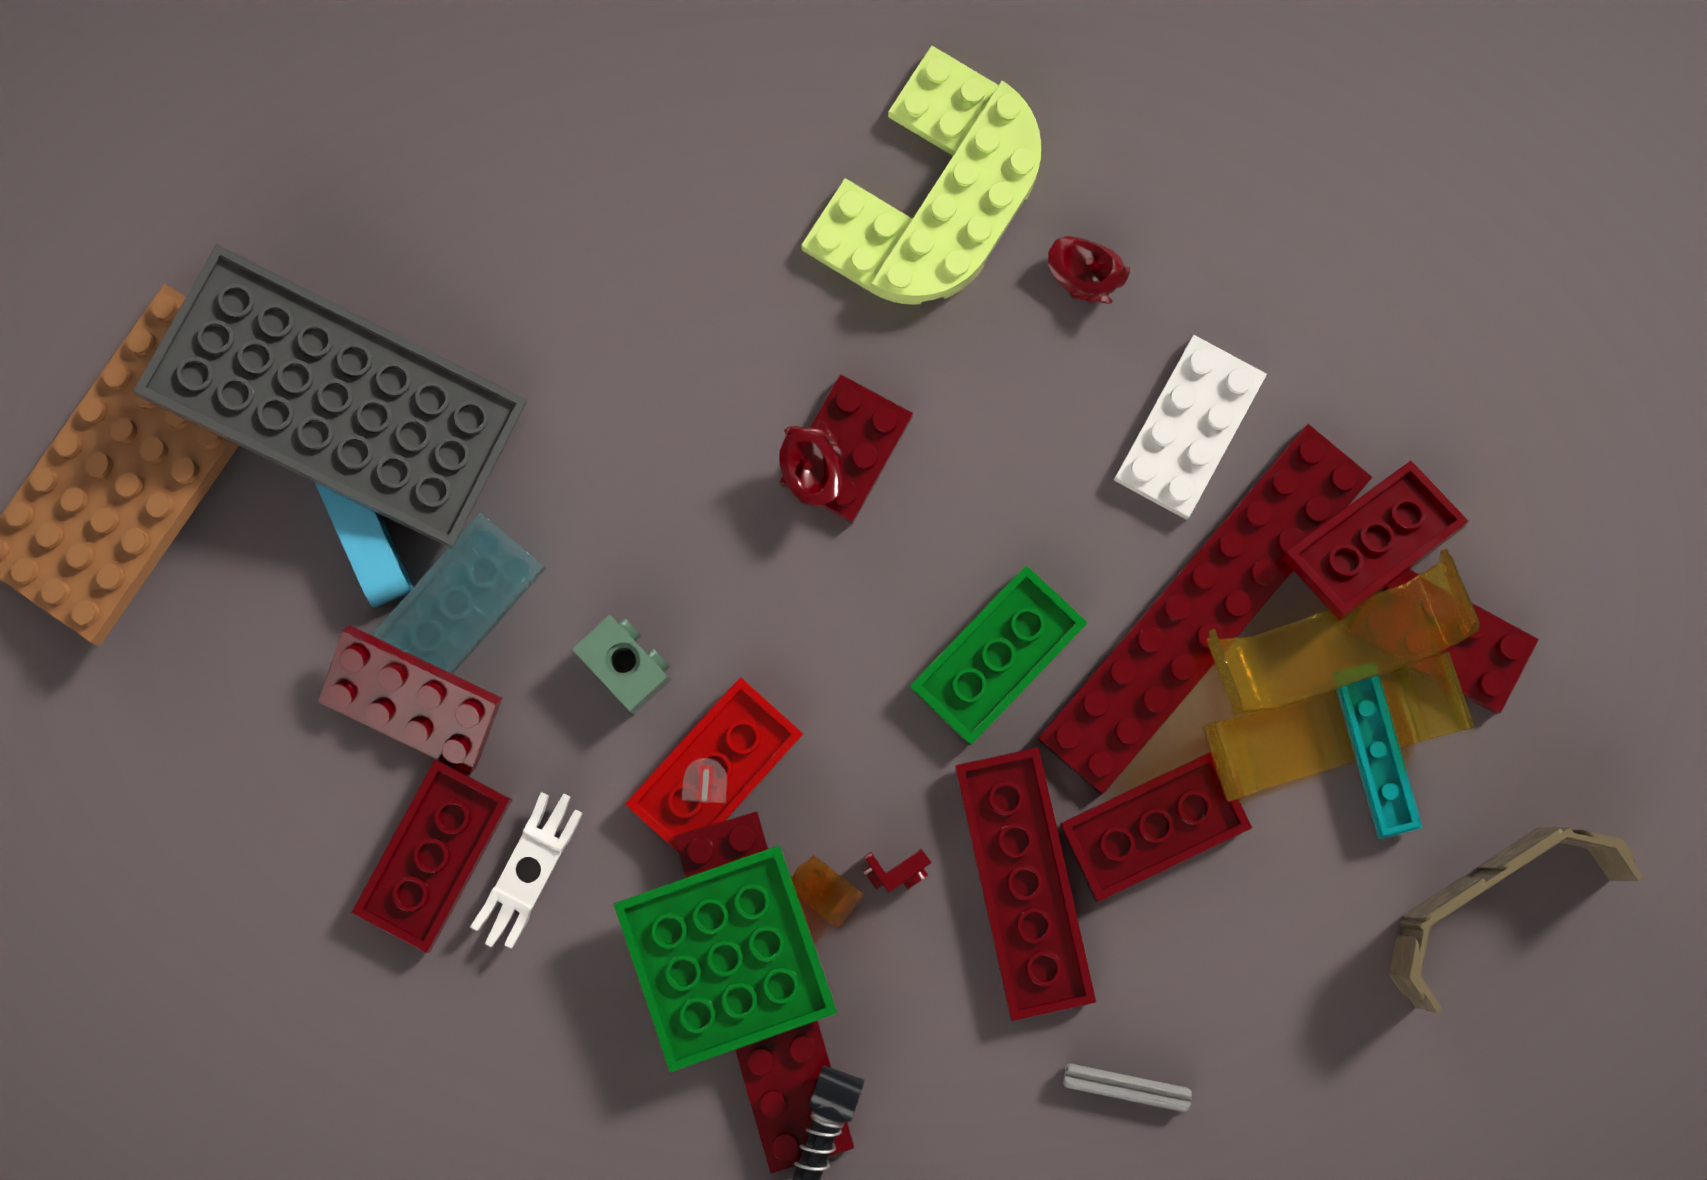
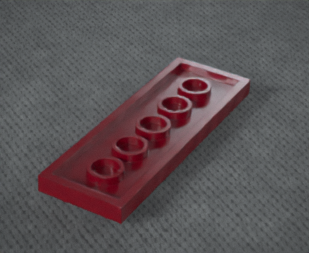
M1039 747L955 765L1010 1020L1014 1021L1097 1003Z

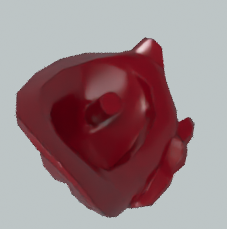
M1066 236L1056 239L1048 251V265L1057 282L1070 293L1073 299L1085 300L1090 304L1096 301L1106 304L1112 303L1113 301L1109 297V293L1114 292L1116 288L1124 286L1130 273V267H1125L1121 258L1114 251L1083 238Z
M822 420L818 421L817 429L811 427L802 428L800 426L787 427L784 430L786 437L779 451V464L789 489L802 503L816 507L831 503L839 495L842 487L840 462L843 453L837 443L836 436L829 431L827 424Z

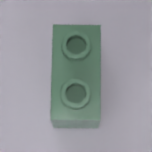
M609 614L572 650L632 714H635L671 681L664 673L670 666L653 648L646 653L635 642L641 635L625 618L617 622ZM624 651L633 652L636 656L634 668L627 673L617 672L614 665L617 655Z

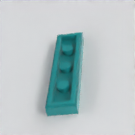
M1376 662L1331 673L1377 838L1382 839L1423 828Z

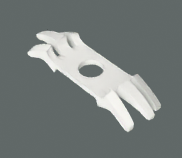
M543 792L540 793L533 813L496 886L492 889L485 905L470 926V928L479 931L498 905V902L503 904L485 942L486 945L492 947L516 913L515 910L520 914L505 942V946L512 949L521 935L538 897L561 853L572 838L583 814L575 809L559 839L554 837L564 818L570 796L562 795L541 830L537 827L541 823L549 795ZM525 857L536 859L541 867L539 877L531 883L521 881L516 873L518 862Z

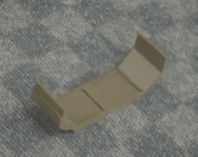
M1570 827L1537 828L1479 865L1478 868L1480 870L1470 877H1462L1403 915L1405 919L1399 922L1402 932L1397 935L1394 943L1389 969L1390 977L1405 997H1409L1415 1008L1434 1013L1441 1012L1443 1010L1421 977L1430 926L1559 842L1587 848L1609 881H1640L1644 877L1634 864L1636 861L1635 857L1624 840L1585 830H1572Z

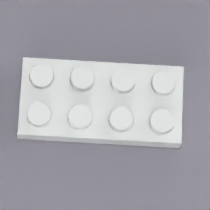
M1193 335L1116 474L1114 481L1187 520L1267 374Z

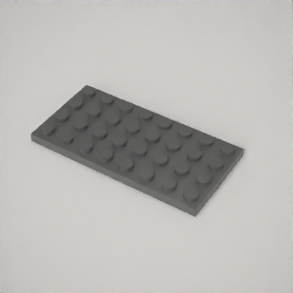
M218 244L215 245L133 390L136 396L451 549L458 539L527 402V399Z

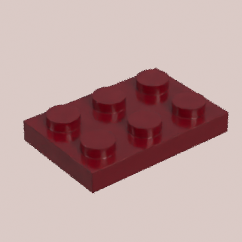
M841 374L813 421L811 428L817 429L819 420L825 422L829 431L836 436L837 443L843 453L840 462L842 472L840 493L831 503L821 505V507L853 524L910 423L913 413ZM782 476L780 480V485L789 489L785 479Z

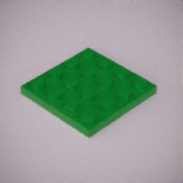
M780 845L613 903L669 1072L837 1014L829 985Z

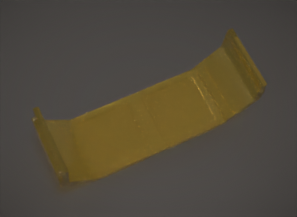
M1444 549L1440 551L1439 563L1406 584L1377 593L1341 621L1328 610L1252 637L1218 639L1217 633L1213 629L1209 631L1210 638L1206 640L1233 715L1284 708L1363 679L1372 678L1428 659L1431 656L1440 654L1441 651L1451 645L1458 644L1477 633L1480 623L1454 560L1449 555L1448 550Z
M1449 652L1379 674L1400 748L1474 728ZM1335 687L1203 726L1227 801L1244 798L1246 795L1356 762Z

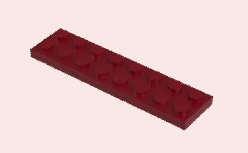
M758 811L674 836L686 877L768 849ZM818 1020L735 1049L770 1174L795 1167L794 1162H799L803 1150L800 1148V1145H805L809 1133L806 1131V1128H810L812 1125L810 1116L812 1110L808 1106L823 1065L831 1067ZM848 1122L843 1124L844 1126L841 1128L842 1133L835 1137L833 1143L836 1150L830 1153L829 1156L854 1149Z

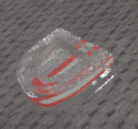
M708 758L692 762L684 773L682 800L726 803L727 774L723 766L717 761Z

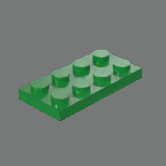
M1025 565L909 688L971 746L1088 622L1031 568Z

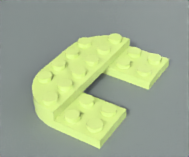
M931 45L888 111L890 119L953 156L918 212L912 219L845 178L801 245L802 251L869 292L892 302L910 305L921 304L923 301L935 300L941 297L946 299L963 290L978 276L984 268L985 261L1024 200H1027L1041 160L1039 128L1030 107L1020 94L1004 81L997 85Z

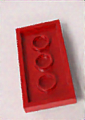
M740 677L631 796L625 805L678 852L674 838L675 835L727 820L804 734ZM703 764L713 766L711 801L698 800L700 766Z

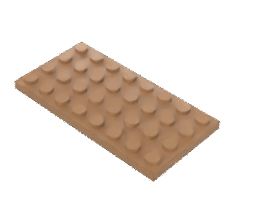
M165 283L0 516V580L97 646H101L239 446L134 394V388L186 296Z

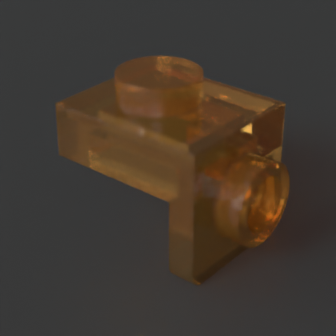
M815 855L811 856L807 862L801 864L796 869L792 878L798 898L838 929L865 895Z

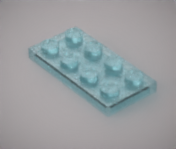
M480 512L460 534L453 548H448L376 629L372 636L454 674L546 568Z

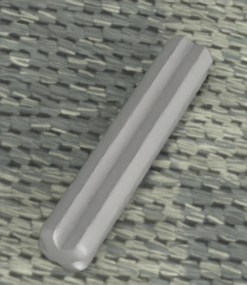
M1067 1064L1064 1070L1063 1085L1066 1088L1180 1112H1188L1191 1105L1192 1091L1186 1087L1075 1064Z

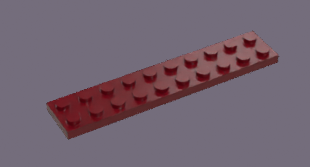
M1307 424L1037 740L1101 795L1104 794L1293 572V569L1283 559L1285 553L1348 507L1372 479V476L1310 424Z

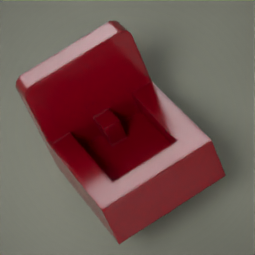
M919 849L885 873L877 859L870 852L864 856L868 865L862 868V870L876 890L884 886L889 893L902 883L908 890L926 878L928 873L924 868L930 865L931 861L924 851Z

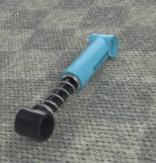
M825 1065L822 1066L808 1106L812 1110L810 1115L812 1125L810 1128H806V1131L809 1133L805 1145H800V1148L803 1150L799 1162H794L797 1168L793 1179L790 1178L788 1180H823V1171L830 1167L827 1160L829 1154L836 1150L833 1143L834 1139L842 1133L841 1128L844 1126L843 1124L847 1121L851 1122L863 1088L864 1079Z

